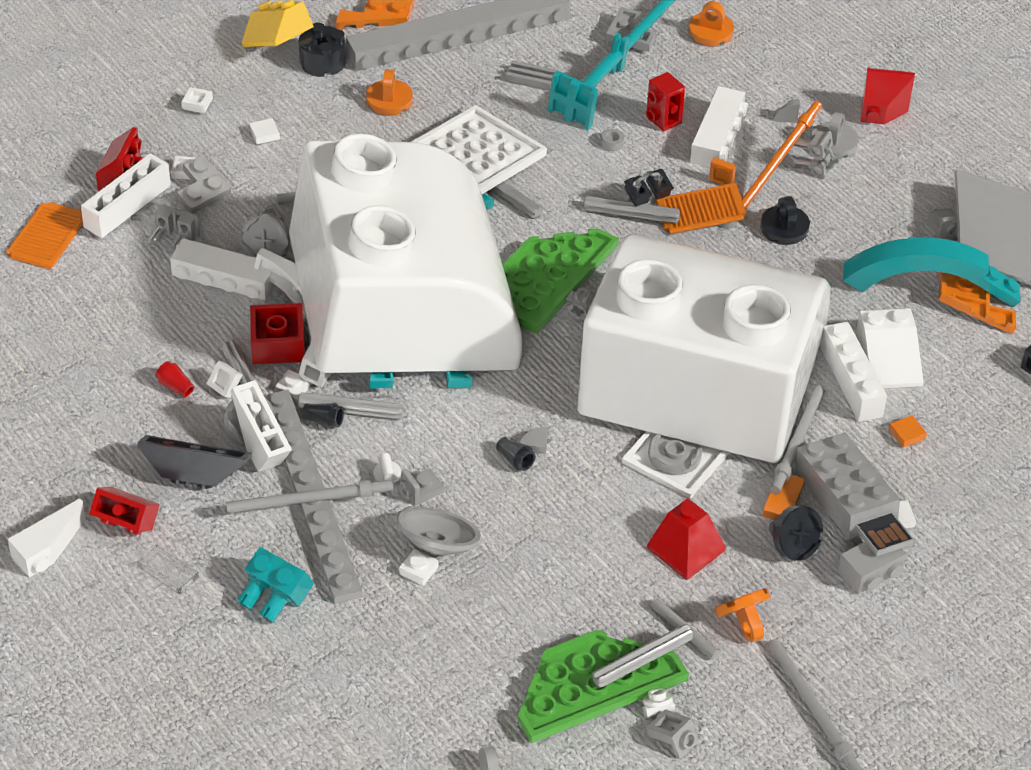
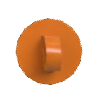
M709 1L704 4L701 13L691 18L688 33L693 36L695 42L704 46L714 47L719 46V43L724 42L725 44L731 40L734 24L725 15V9L720 3Z
M385 69L383 80L373 83L366 91L367 105L373 108V111L377 114L385 116L401 114L402 110L406 109L407 111L413 103L412 89L408 84L396 80L395 70Z
M763 588L738 597L726 604L718 605L714 610L717 618L735 613L744 636L749 642L753 643L764 637V628L755 605L770 599L771 595L768 589Z

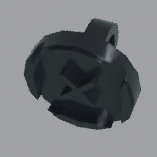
M785 196L778 199L777 205L768 208L762 214L760 228L762 234L773 242L775 239L784 245L796 244L803 241L807 233H809L810 220L803 210L797 208L791 196Z
M798 504L791 505L783 510L779 517L770 523L768 529L773 537L775 548L781 556L801 561L812 556L819 548L821 543L819 538L820 532L823 533V523L815 509Z

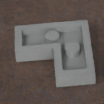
M620 7L606 32L605 41L612 42L616 32L622 35V39L624 36H627L642 20V12ZM648 29L632 48L649 52L656 39V31Z
M204 154L183 164V171L193 184L177 191L176 198L189 213H194L231 194V186Z

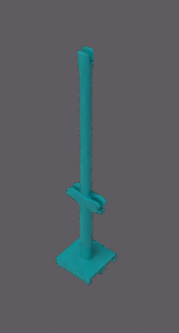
M660 0L623 39L621 38L622 35L616 32L613 37L611 51L582 81L557 70L552 77L547 111L552 113L555 110L562 113L565 120L571 123L576 120L585 124L584 129L589 130L593 126L599 90L595 87L609 72L614 74L616 69L619 71L624 69L627 51L676 0Z

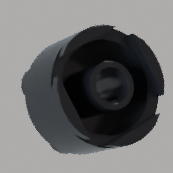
M316 22L313 23L311 29L301 33L298 40L299 60L304 72L316 77H325L324 73L332 72V75L343 70L346 64L345 37L342 30Z

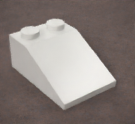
M911 308L860 311L856 335L882 387L923 386L917 329Z

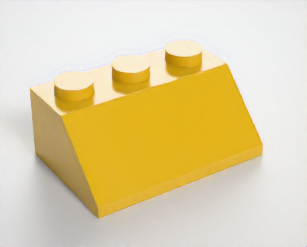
M271 0L258 4V9L250 14L241 42L243 47L277 46L311 29L313 24L304 2L294 0L282 2V0H276L271 3Z

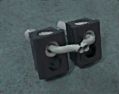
M663 169L647 171L644 176L639 175L624 181V189L629 196L627 202H633L635 207L648 203L649 199L654 201L655 199L668 197L671 190L674 189Z

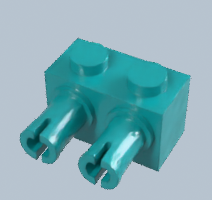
M259 546L244 569L249 575L248 578L250 580L236 601L242 606H246L247 609L252 610L264 589L272 591V595L259 614L266 620L269 619L270 622L275 623L287 602H291L298 607L301 605L314 582L305 571Z

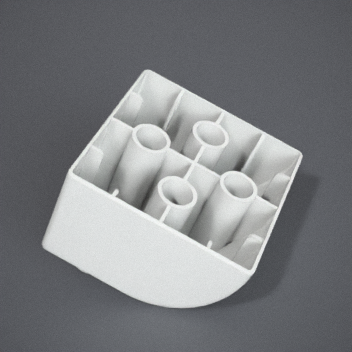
M352 134L340 139V141H308L305 143L289 235L318 370L323 373L518 369L522 357V332L482 193L469 169L453 155L442 149L416 142L385 141L369 134Z
M627 235L616 248L584 320L578 412L584 416L771 463H779L783 459L821 346L823 328L827 325L830 303L829 282L821 277L643 235Z

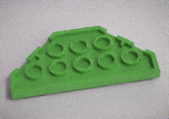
M598 228L588 229V233L574 235V232L554 234L553 238L540 239L539 236L529 237L502 265L520 326L538 334L567 302V297L571 290L576 292L619 245V238Z
M594 630L544 650L538 670L534 674L527 691L525 702L518 713V723L532 744L639 701L647 696L650 690H666L688 681L689 673L676 653L670 651L599 688L592 680V673L644 646L645 643L627 638L621 641L607 637L606 632Z

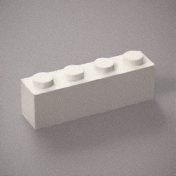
M718 86L692 143L690 163L710 168V163L714 157L726 161L729 150L728 145H733L734 131H739L742 120L741 116L745 117L747 112L746 92Z
M150 153L83 203L81 211L84 228L103 238L171 186L168 163Z
M183 238L170 258L172 276L198 282L205 286L221 288L227 292L247 295L250 298L266 300L275 285L270 281L271 269L260 267L257 270L254 268L255 257Z
M849 322L824 326L820 349L857 421L862 422L883 417L887 394Z

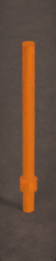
M815 100L806 113L801 114L796 121L797 125L743 196L742 201L745 210L804 130H808L813 124V118L822 107L819 101Z

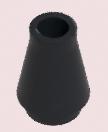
M306 403L302 410L303 419L333 429L334 427L341 426L344 419V409L342 406H338L337 403Z
M502 437L496 444V450L516 470L526 471L533 465L536 455L530 446L510 440L507 437Z

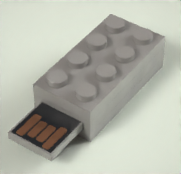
M846 432L797 447L796 473L799 477L805 478L806 486L848 540L861 536L876 557L914 544V538L898 520L899 497Z

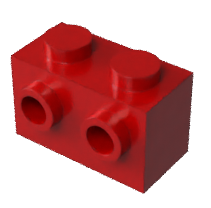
M669 72L650 79L647 93L646 117L664 132L682 123L685 86Z
M98 487L89 515L100 518V522L111 526H116L117 524L125 527L124 530L129 533L141 535V532L152 531L160 504L114 487Z

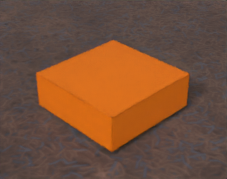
M714 157L710 163L709 181L720 185L734 183L736 165Z
M913 415L892 422L889 425V431L903 448L926 439L927 432Z

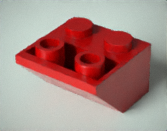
M130 128L111 142L95 173L98 191H101L143 159L140 152L142 140L138 136V128Z

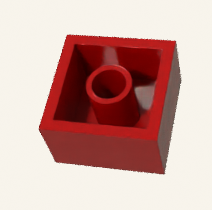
M302 303L250 305L252 365L302 362L305 355Z

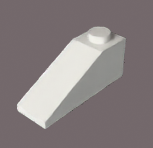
M254 380L232 387L231 394L247 451L252 452L251 459L257 471L260 472L282 464L292 449L258 384Z
M80 498L8 539L11 557L29 578L54 564L86 520L83 501Z

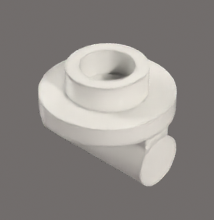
M388 453L381 454L379 456L380 463L374 468V478L377 481L392 480L393 483L397 482L401 477L399 465L391 461Z
M665 689L650 690L648 695L643 698V710L646 718L660 715L665 709L671 712L675 711L672 694L666 692Z

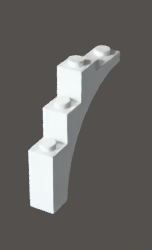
M261 248L257 253L254 268L257 270L260 267L271 269L270 281L280 288L293 303H302L303 319L308 331L309 348L302 359L299 375L302 379L322 388L332 373H323L317 368L296 264Z

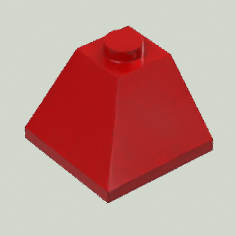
M867 68L860 122L884 125L907 113L915 73Z
M687 498L668 512L648 542L647 549L684 579L688 580L725 552L726 546L709 514Z

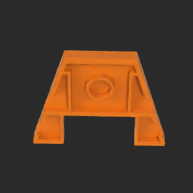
M368 0L364 12L340 9L336 20V29H345L347 25L365 28L366 24L378 23V27L408 22L415 0Z
M939 272L940 302L1007 333H1014L1016 329V311L991 306L990 293L962 277Z

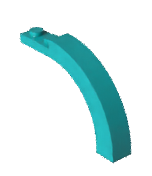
M917 237L888 241L863 250L844 263L843 281L861 292L893 275L912 271H938L967 279L1012 307L1020 303V284L1015 279L1007 277L995 267L990 266L988 254L969 245L952 240Z

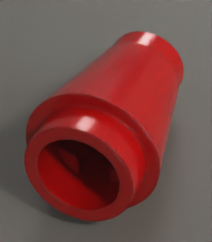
M166 361L156 371L155 377L158 379L159 384L184 398L194 391L195 386L176 363Z

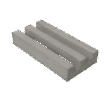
M512 60L511 66L506 73V81L550 90L553 74L557 70Z

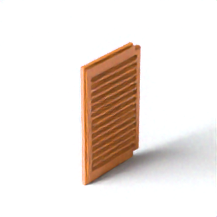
M736 183L671 195L658 200L655 199L657 206L680 210L678 223L662 221L664 230H669V234L744 220L743 215L746 214Z
M52 202L48 204L41 203L7 249L6 254L11 255V259L51 270L83 226L82 211Z

